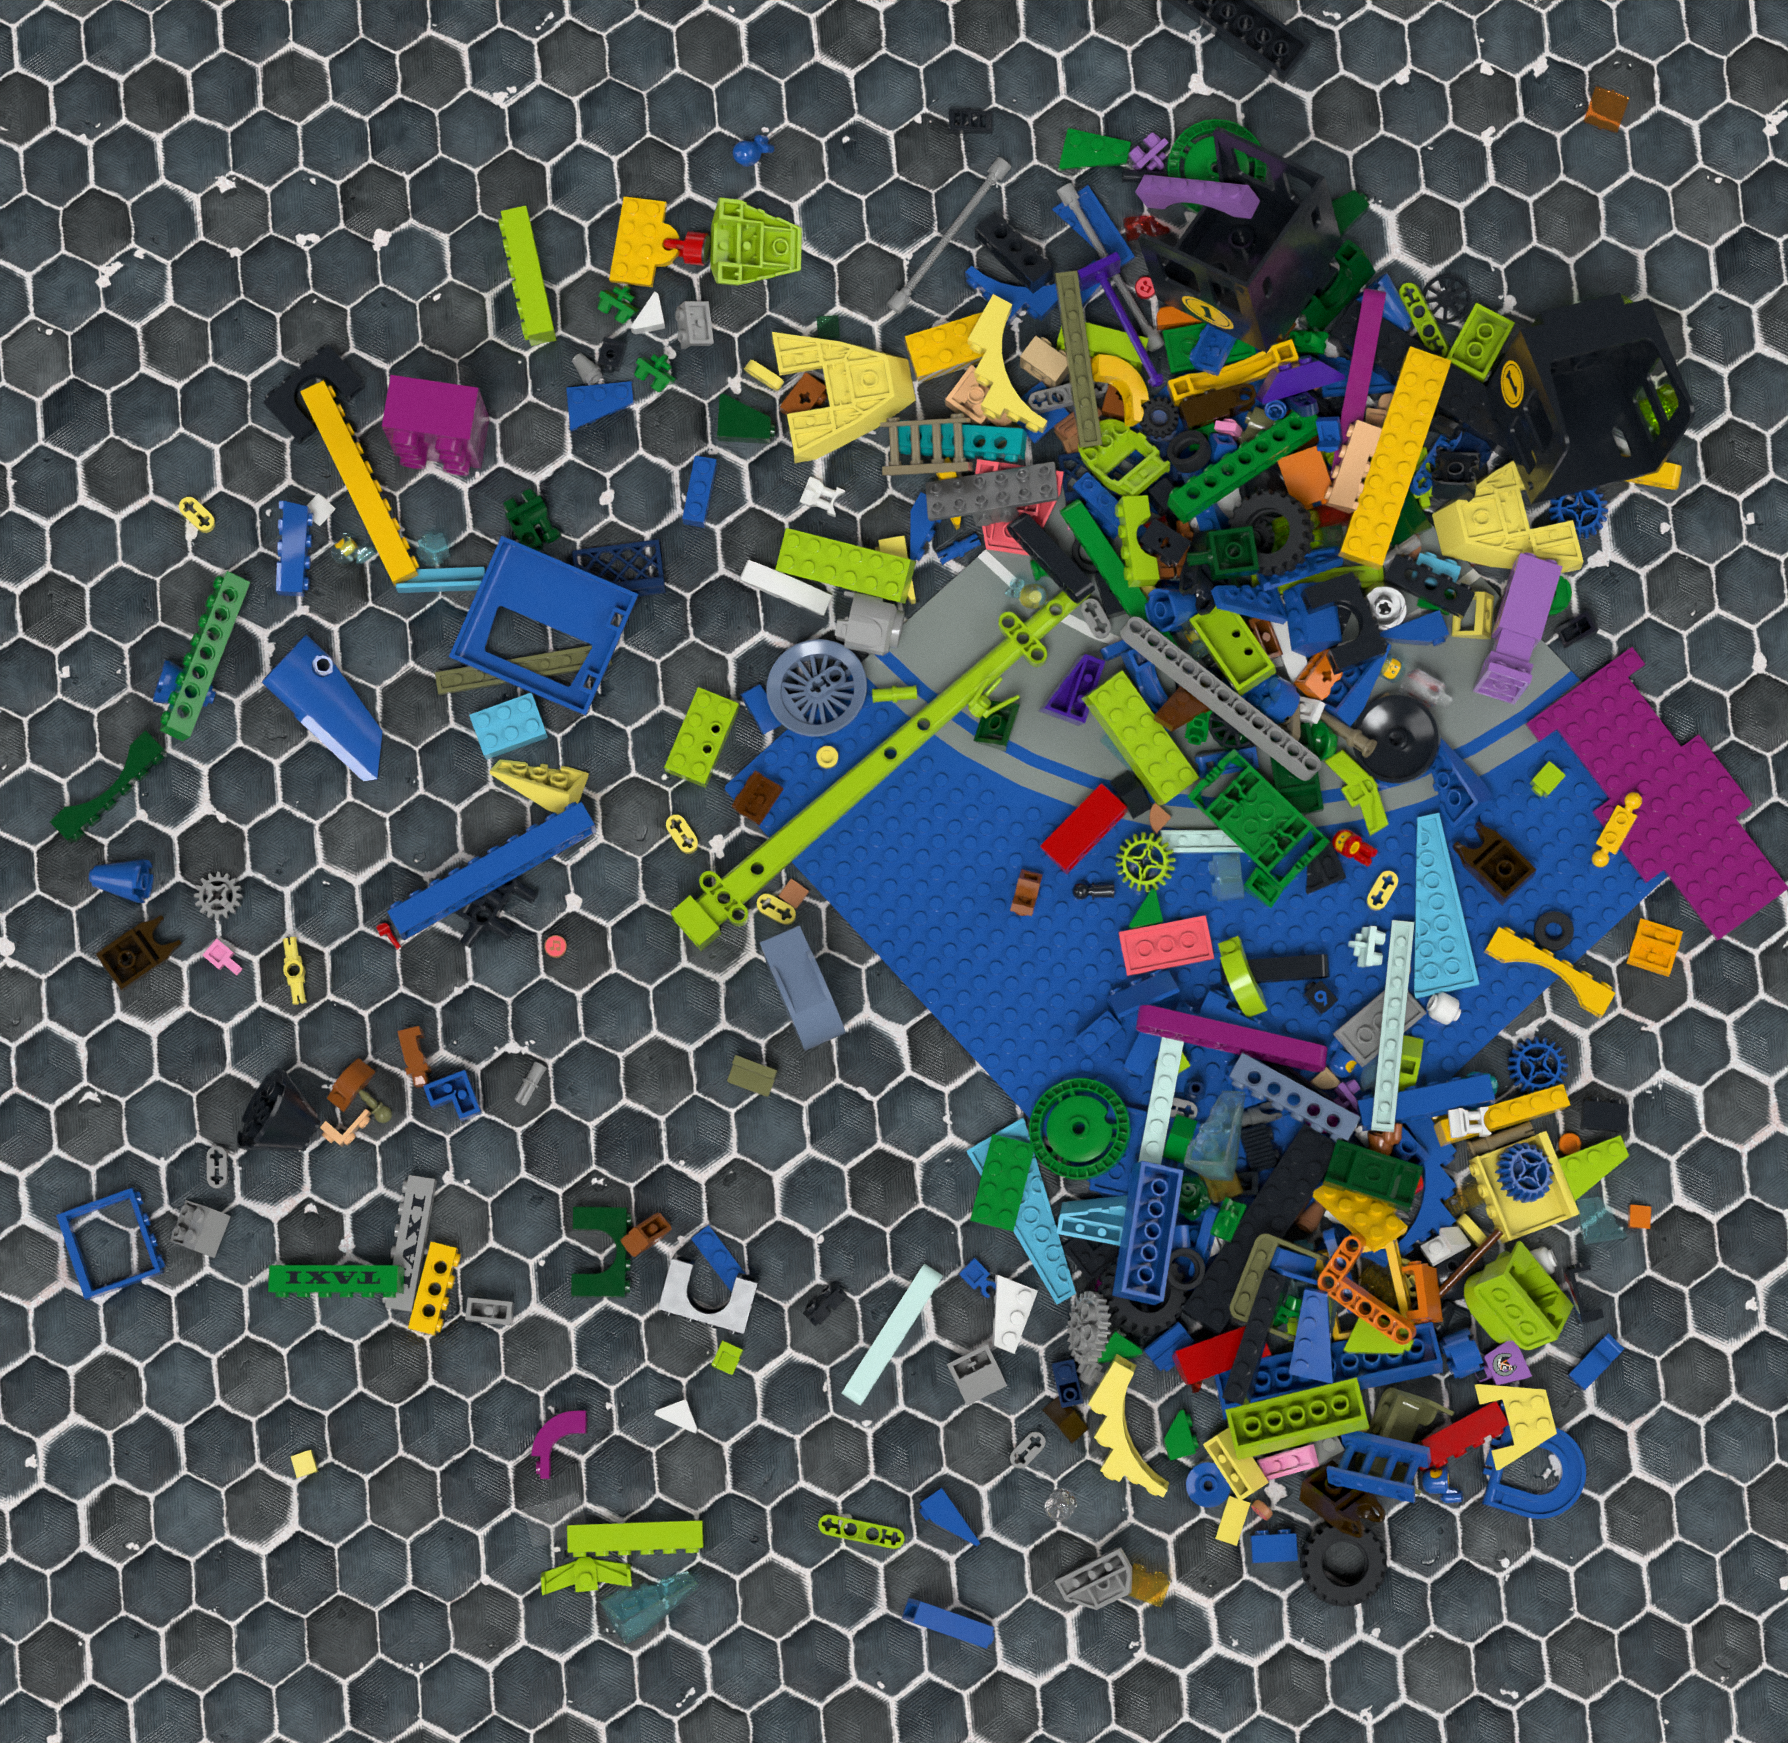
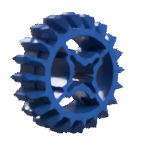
M1597 488L1551 499L1550 504L1555 507H1550L1548 510L1549 513L1554 514L1550 517V521H1557L1555 524L1567 522L1562 514L1569 516L1574 521L1578 540H1580L1581 534H1583L1585 539H1588L1589 532L1595 536L1597 534L1596 528L1602 530L1603 525L1601 522L1607 521L1604 515L1608 513V509L1602 508L1607 505V500L1600 501L1604 494L1601 492L1596 495ZM1575 495L1574 504L1561 507L1562 502L1567 497ZM1583 496L1591 500L1595 508H1593V505H1587L1583 500ZM1577 504L1581 508L1580 510L1583 509L1580 517L1574 512ZM1591 514L1596 515L1592 523L1582 527L1584 517Z
M1534 1037V1044L1531 1043L1529 1038L1525 1039L1526 1047L1523 1043H1518L1517 1046L1521 1051L1513 1049L1512 1053L1516 1058H1508V1061L1514 1063V1065L1508 1066L1507 1069L1515 1071V1073L1509 1075V1078L1517 1077L1518 1080L1513 1085L1516 1087L1521 1083L1523 1086L1520 1092L1522 1093L1526 1088H1529L1528 1094L1534 1093V1090L1538 1092L1549 1087L1557 1086L1555 1082L1563 1084L1564 1081L1559 1076H1567V1072L1561 1070V1068L1568 1067V1063H1561V1060H1564L1566 1055H1558L1562 1048L1558 1047L1554 1050L1552 1048L1555 1045L1554 1041L1549 1046L1546 1045L1547 1038L1545 1037L1542 1043H1539L1538 1037ZM1533 1049L1544 1051L1538 1058L1528 1057L1524 1054ZM1549 1055L1555 1062V1074L1551 1072V1069L1546 1064ZM1542 1058H1544L1541 1062V1069H1543V1071L1541 1072L1539 1070L1538 1072H1535L1532 1076V1073L1534 1072L1535 1068L1533 1062H1535L1536 1064L1537 1062H1540ZM1521 1060L1529 1068V1074L1526 1079L1520 1070ZM1538 1075L1551 1079V1081L1545 1084L1532 1083L1533 1079Z
M1517 1143L1512 1145V1147L1506 1148L1505 1152L1499 1156L1501 1160L1496 1163L1500 1168L1495 1172L1500 1175L1496 1182H1502L1503 1184L1500 1190H1507L1506 1197L1513 1196V1201H1521V1203L1535 1202L1537 1199L1543 1198L1545 1196L1544 1193L1550 1190L1549 1185L1553 1183L1549 1178L1554 1174L1549 1170L1553 1164L1546 1161L1549 1156H1542L1543 1149L1536 1150V1145H1529L1528 1143Z

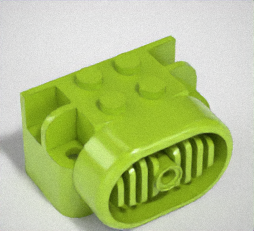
M1521 1241L1516 1243L1511 1254L1507 1251L1501 1252L1495 1261L1485 1266L1484 1270L1471 1275L1466 1280L1464 1286L1466 1305L1487 1334L1500 1344L1506 1341H1514L1518 1347L1524 1350H1532L1557 1340L1574 1306Z

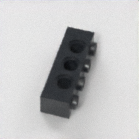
M994 212L975 227V239L1033 294L1053 279V266L1051 262L1041 257L1037 249L1033 245H1029L1018 231H1014L1005 218H1000Z
M1405 554L1395 555L1383 581L1463 620L1475 595L1472 587L1464 583L1458 585L1452 582V577L1444 573L1438 575L1432 572L1433 568L1421 563V565H1417L1412 562L1413 559ZM1407 570H1413L1417 577L1414 580H1408L1405 578L1404 573ZM1426 580H1433L1436 583V588L1428 590L1424 586V582ZM1451 589L1456 593V598L1448 600L1444 596V592Z

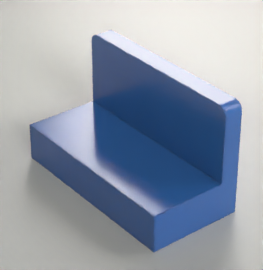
M1281 1247L1276 1248L1269 1268L1281 1275L1318 1285L1317 1280L1311 1277L1317 1259Z

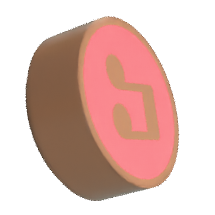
M550 936L545 942V951L550 957H562L567 951V943L561 936Z
M1255 1500L1251 1505L1254 1512L1266 1521L1273 1515L1271 1509L1260 1500Z

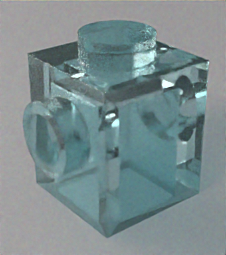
M429 533L423 535L421 540H418L419 547L416 548L419 560L424 559L426 565L437 566L443 563L444 559L451 557L443 533L436 535Z

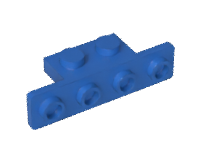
M1086 472L1073 485V489L1087 501L1084 507L1093 520L1101 527V531L1114 540L1118 536V526L1120 525L1119 517L1115 515V506L1118 501L1093 476ZM1143 525L1137 529L1138 544L1147 530Z

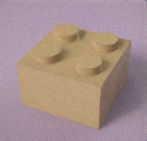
M1035 336L1020 356V367L1040 382L1043 381L1047 387H1057L1068 375L1066 353L1052 348L1051 342L1046 338L1041 337L1040 339Z

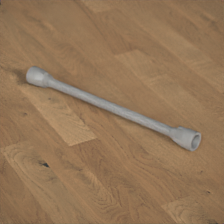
M1000 157L996 158L987 171L989 173L987 180H985L977 193L972 197V200H970L959 217L950 226L944 237L935 246L936 248L926 258V261L922 263L921 267L917 270L918 272L914 274L906 287H903L901 291L897 290L887 302V305L898 314L902 313L911 300L909 298L911 292L917 286L916 284L920 282L921 278H923L926 271L933 265L934 260L938 258L943 249H945L944 247L948 245L954 234L958 232L992 184H995L997 180H1002L1011 169V165Z
M1068 183L1058 189L1056 192L1065 207L1069 206L1077 215L1076 217L1082 227H1084L1083 229L1088 234L1089 239H1091L1090 241L1095 246L1094 248L1100 258L1109 256L1105 248H1103L1104 246H1102L1101 241H1099L1098 236H1096L1097 234H1095L1094 229H1092L1091 224H1089L1090 222H1088L1087 217H1085L1083 210H1081L1078 201L1080 197L1072 183ZM1120 274L1112 276L1118 289H1120L1119 291L1123 294L1122 296L1125 301H1127L1126 303L1130 306L1129 308L1132 313H1134L1133 315L1137 318L1136 320L1139 325H1141L1143 337L1149 338L1148 350L1153 352L1165 345L1158 330H1153L1148 325L1147 320L1142 315L1143 313H1141L1140 308L1135 303L1136 301L1131 296Z

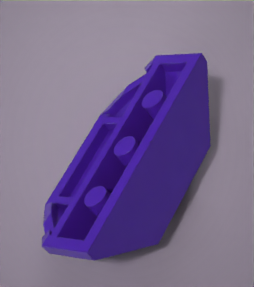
M1311 355L1298 358L1299 361L1293 363L1290 361L1278 364V367L1271 369L1259 389L1256 399L1265 404L1344 380L1345 376L1318 359L1311 357Z

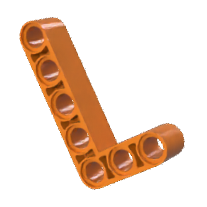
M1352 1233L1342 1241L1317 1280L1320 1290L1327 1291L1328 1296L1397 1344L1405 1345L1415 1337V1325L1346 1277L1366 1246V1240L1362 1234ZM1350 1239L1357 1241V1250L1350 1247ZM1338 1257L1346 1261V1268L1338 1265ZM1326 1276H1331L1334 1279V1286L1326 1283ZM1344 1289L1352 1291V1299L1345 1297ZM1363 1302H1368L1371 1305V1312L1363 1309ZM1381 1315L1389 1317L1390 1325H1386L1381 1321ZM1400 1328H1405L1409 1332L1408 1338L1400 1335Z

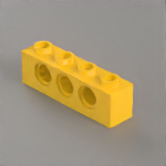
M435 1242L430 1243L408 1329L436 1336L437 1332H441L444 1319L440 1318L442 1311H446L449 1304V1297H446L448 1288L452 1289L455 1281V1276L452 1275L453 1269L458 1267L461 1258L457 1248ZM439 1262L447 1264V1270L442 1274H438L435 1270ZM435 1283L440 1284L441 1292L435 1296L431 1295V1285ZM428 1305L435 1307L436 1311L432 1317L424 1315V1309Z

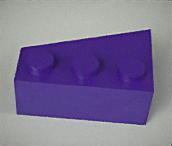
M1087 654L1079 656L1038 711L1077 726L1084 724L1089 709L1081 698L1097 687L1105 661Z

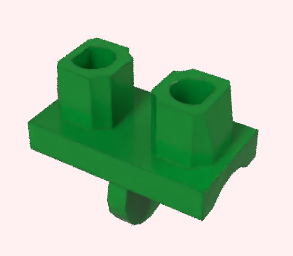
M627 285L623 289L617 286L614 288L613 292L619 296L608 290H602L599 294L601 299L597 309L609 314L613 306L617 307L619 311L614 319L622 324H626L632 316L637 315L639 312L638 308L625 301L626 299L632 303L634 297L629 294L631 288Z
M1291 331L1288 340L1292 339L1296 352L1299 354L1324 355V349L1327 346L1325 341L1329 333L1320 331Z
M653 354L651 360L655 363L645 356L643 358L639 357L636 361L638 366L634 375L640 380L645 381L651 373L656 377L651 387L659 393L676 380V378L665 371H669L672 367L666 363L669 357L666 354H663L660 358Z
M1212 710L1195 716L1192 721L1187 723L1184 738L1188 739V743L1201 745V742H1206L1209 731L1208 723Z
M1225 1197L1210 1234L1231 1242L1246 1210V1205Z
M1289 1294L1286 1302L1282 1303L1273 1325L1279 1327L1283 1323L1287 1324L1289 1321L1287 1317L1294 1316L1299 1319V1309L1303 1299Z

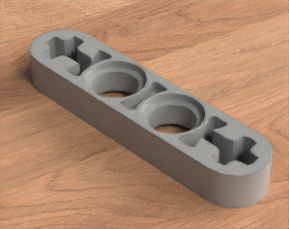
M1093 382L1094 385L1097 383V386H1102L1100 391L1097 388L1094 389L1096 399L1105 395L1108 383ZM1070 383L1034 392L1027 400V406L1036 414L1073 405ZM1059 393L1062 395L1063 401L1055 402L1052 399V394ZM1035 399L1037 400V402L1044 401L1041 403L1040 407H1038L1037 404H1033Z

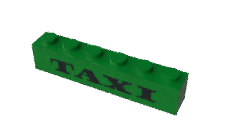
M269 1265L268 1292L275 1293V1297L289 1298V1294H297L298 1298H310V1294H318L319 1298H332V1294H340V1298H353V1294H361V1298H375V1294H383V1298H396V1294H404V1267L398 1265Z

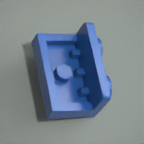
M1207 324L1200 333L1196 347L1191 350L1190 361L1197 370L1218 376L1237 338Z

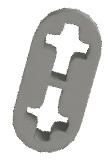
M1086 599L1081 605V613L1094 637L1098 639L1106 638L1111 631V625L1097 600ZM1087 604L1097 607L1094 610L1096 617L1093 618L1091 612H1085ZM1097 620H1099L1102 626H1107L1105 633L1101 631L1096 632Z
M1173 1097L1172 1106L1176 1108L1175 1110L1171 1109L1170 1117L1175 1118L1176 1114L1184 1116L1183 1112L1177 1111L1178 1108L1185 1109L1186 1106H1190V1110L1194 1114L1189 1115L1188 1118L1194 1120L1197 1116L1196 1105L1190 1101Z
M214 1146L208 1150L206 1156L207 1181L211 1187L221 1189L228 1183V1155L223 1148ZM217 1150L223 1155V1158L219 1159V1166H216L215 1159L211 1158ZM216 1169H219V1175L223 1177V1180L218 1185H216L215 1181H212V1177H216Z
M1039 1432L1030 1433L1011 1453V1464L1018 1469L1025 1468L1045 1447L1046 1441L1044 1436ZM1040 1437L1039 1443L1041 1447L1035 1446L1030 1451L1027 1448L1031 1444L1030 1438ZM1026 1450L1028 1452L1024 1457L1026 1462L1024 1464L1021 1462L1016 1464L1014 1462L1016 1460L1014 1455L1016 1453L1020 1455Z

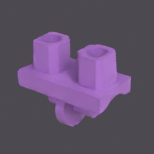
M1151 132L1143 139V142L1150 150L1144 153L1137 145L1128 153L1134 163L1132 167L1135 170L1143 167L1149 160L1151 161L1147 166L1149 171H1152L1155 167L1159 170L1165 167L1162 161L1167 156L1163 152L1158 156L1156 154L1169 142L1165 138L1160 139Z
M1353 1079L1345 1084L1342 1082L1334 1089L1338 1095L1334 1103L1359 1116L1357 1100L1353 1094L1360 1090L1358 1083Z

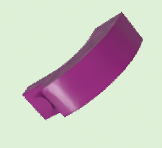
M587 1411L561 1413L546 1422L539 1430L533 1443L531 1456L540 1457V1461H536V1474H540V1479H551V1452L555 1443L560 1438L570 1434H587Z

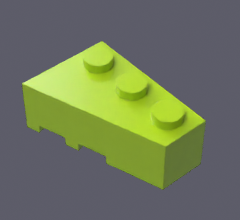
M1621 1135L1558 1159L1574 1201L1629 1156Z

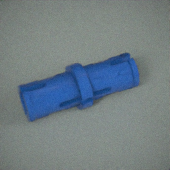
M976 533L959 542L956 540L953 542V545L936 552L938 559L941 558L940 563L944 565L958 556L961 558L964 556V553L977 546H981L979 539L976 540Z

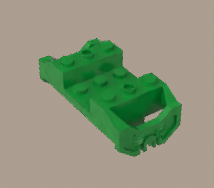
M1235 749L1228 753L1218 763L1217 767H1214L1206 775V778L1202 779L1187 796L1214 825L1221 829L1282 890L1330 843ZM1232 763L1245 769L1206 809L1201 794L1226 770L1225 768ZM1311 832L1316 845L1311 850H1308L1291 867L1292 870L1285 877L1272 873L1276 866Z

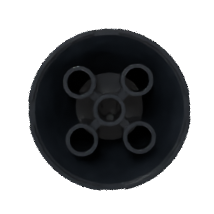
M276 1068L273 1070L275 1074L271 1078L266 1076L252 1096L241 1120L245 1124L243 1131H238L237 1145L243 1150H301L304 1152L309 1146V1138L312 1132L315 1133L318 1130L321 1121L317 1119V1111L287 1072L281 1068Z

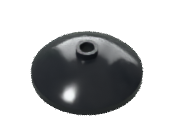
M1277 463L1273 464L1240 486L1239 494L1241 500L1244 497H1252L1251 493L1258 491L1261 493L1265 489L1279 490L1289 494L1279 465ZM1274 512L1260 518L1261 521H1266L1267 523H1279L1286 519L1283 515Z
M1467 1239L1470 1243L1469 1247L1433 1266L1437 1270L1439 1287L1477 1249V1246L1472 1241ZM1421 1251L1418 1261H1421V1264L1427 1263L1428 1266L1432 1267ZM1483 1257L1440 1300L1458 1301L1464 1299L1466 1280L1471 1275L1484 1270ZM1450 1262L1456 1265V1269L1453 1271L1448 1268Z

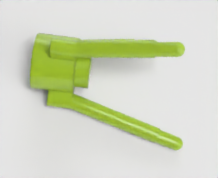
M987 677L974 698L968 703V709L977 718L982 716L987 718L993 712L1016 701L1020 696L1016 695L990 708L991 701L987 697L1002 681V677H999L984 695H981L990 681V678Z

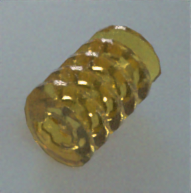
M1372 1262L1357 1279H1361L1360 1287L1368 1284L1367 1292L1370 1293L1375 1290L1374 1297L1382 1296L1381 1301L1384 1304L1389 1302V1307L1393 1308L1398 1302L1393 1280L1388 1282L1390 1274L1387 1273L1381 1276L1383 1268L1380 1267L1374 1270L1376 1263Z

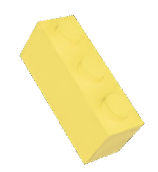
M1227 1428L1203 1444L1239 1501L1269 1483L1253 1457L1237 1459L1230 1428Z

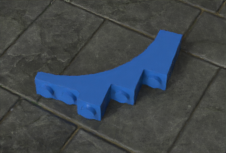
M970 266L965 272L967 284L973 289L978 288L983 292L982 296L986 301L989 302L994 294L1012 304V311L1006 322L1007 326L1024 308H1027L1026 312L1033 319L1038 318L1042 322L1058 304L1056 284L1043 286L1033 294L1026 287L1012 286L989 278L973 266ZM1100 283L1082 292L1080 290L1082 308L1101 290L1102 286Z
M1209 990L1198 1014L1194 1013L1195 1009L1186 1004L1182 1006L1177 1005L1175 1009L1177 1012L1263 1032L1266 1028L1262 1026L1263 1022L1257 1018L1251 1017L1248 1019L1242 1016V1011L1233 1007L1230 1010L1227 1009L1226 1006L1229 999H1226L1227 995L1218 990H1214V992ZM1140 1032L1127 1057L1123 1070L1143 1079L1151 1064L1158 1057L1161 1037Z
M1431 1118L1408 1122L1404 1125L1410 1135L1431 1157L1422 1164L1424 1176L1420 1209L1413 1225L1398 1243L1400 1254L1403 1257L1414 1249L1412 1244L1417 1240L1422 1243L1431 1236L1430 1230L1438 1236L1440 1228L1454 1227L1452 1224L1456 1221L1440 1201L1441 1198L1446 1201L1455 1193L1452 1189L1456 1187L1455 1183L1440 1165L1446 1166L1455 1159L1453 1154L1457 1150L1452 1144L1440 1147L1434 1129L1435 1123Z

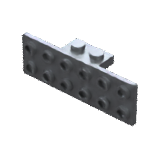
M1054 462L927 482L925 484L929 521L972 515L976 526H988L994 523L1015 520L1019 516L1017 507L1058 500Z

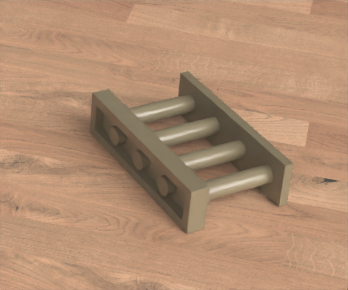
M951 414L950 419L900 421L899 417L886 418V422H881L880 427H889L891 462H888L889 466H882V475L973 471L972 462H966V458L963 456L962 423H971L970 418H964V414ZM941 424H953L955 452L953 463H944V459H942ZM932 425L933 460H931V464H923L920 456L919 426ZM910 426L912 451L910 465H902V461H899L898 427Z

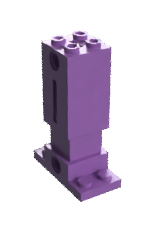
M1528 552L1520 553L1512 565L1491 635L1492 638H1495V643L1492 651L1483 662L1479 678L1473 688V692L1515 705L1531 683L1533 676L1531 671L1534 664L1529 663L1532 651L1542 638L1563 567L1557 565L1558 563L1554 560L1545 559L1544 561Z

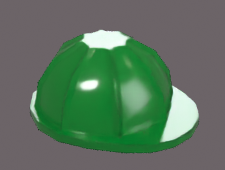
M1319 720L1317 724L1312 725L1311 734L1315 755L1320 761H1323L1335 754L1338 747V737L1331 728L1327 727L1322 720Z

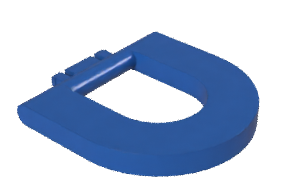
M1509 1425L1504 1427V1433H1502L1500 1441L1492 1439L1491 1444L1498 1446V1449L1511 1446L1512 1435ZM1556 1428L1557 1434L1537 1446L1553 1453L1561 1466V1478L1558 1485L1551 1492L1544 1495H1535L1501 1485L1500 1480L1504 1467L1496 1471L1491 1452L1496 1449L1490 1447L1485 1465L1492 1467V1469H1483V1474L1489 1475L1490 1478L1482 1504L1531 1519L1551 1518L1565 1512L1577 1501L1585 1485L1586 1465L1579 1446L1567 1433Z

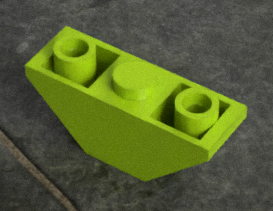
M1403 1035L1398 1092L1405 1091V1088L1416 1085L1424 1039Z

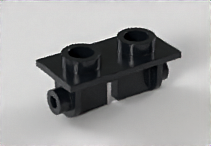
M835 1282L828 1284L822 1289L821 1295L816 1300H812L806 1305L805 1311L802 1314L814 1326L818 1323L821 1325L831 1314L826 1307L829 1305L835 1310L846 1300L847 1294Z

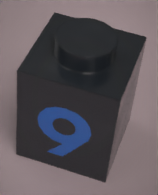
M1321 980L1318 983L1312 981L1304 988L1306 993L1303 995V998L1320 1017L1338 1001Z

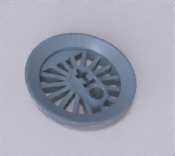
M823 639L804 641L786 650L774 663L767 680V699L774 716L787 729L805 736L829 735L847 726L860 712L867 693L866 674L856 655L851 650L844 648L843 645ZM823 658L820 674L818 675L815 659ZM829 659L836 661L832 667L827 669ZM811 661L813 678L802 663ZM841 665H843V666L846 667L847 669L844 671V670L841 668ZM799 666L809 681H806L792 671ZM836 675L842 676L837 682L831 681ZM852 675L854 681L848 682L847 677ZM788 676H790L802 685L790 684L785 682ZM819 688L821 692L817 693L815 689ZM854 688V695L838 692L841 690ZM785 689H787V690H793V691H799V692H798V693H793V694H788ZM835 698L850 700L851 704L847 707ZM829 702L845 712L838 717ZM823 703L835 719L829 723H826ZM819 706L822 724L814 725L817 709ZM811 709L809 721L807 722L804 717Z

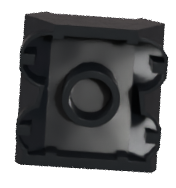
M1439 451L1435 459V471L1431 476V494L1438 501L1440 499H1455L1470 502L1475 497L1481 455L1479 453Z

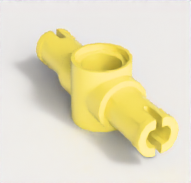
M290 937V942L288 938L282 939L286 956L283 972L287 977L288 986L291 988L293 1005H298L299 999L301 1004L307 1003L303 985L305 983L304 976L306 970L302 965V958L298 954L296 937ZM294 965L299 966V974L290 976V968Z

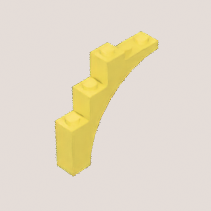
M993 294L968 338V345H970L969 348L978 354L985 353L974 372V377L977 378L976 381L985 387L991 386L981 404V410L984 411L983 415L992 420L995 418L1000 420L1003 414L1006 413L1008 419L1016 423L1018 421L1023 422L1030 431L1043 433L1047 426V420L1033 412L1020 399L1005 371L1002 356V338L1005 324L1012 311V304Z
M1117 1354L1088 1403L1094 1412L1105 1415L1096 1430L1094 1438L1097 1439L1100 1445L1111 1448L1102 1463L1100 1471L1103 1472L1106 1478L1117 1480L1118 1482L1125 1475L1133 1484H1140L1150 1494L1159 1495L1163 1498L1168 1490L1169 1482L1155 1473L1142 1459L1127 1429L1125 1395L1136 1365Z

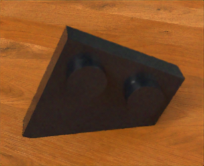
M1329 837L1327 839L1330 843L1307 865V895L1347 878ZM1316 843L1309 845L1308 850H1311Z

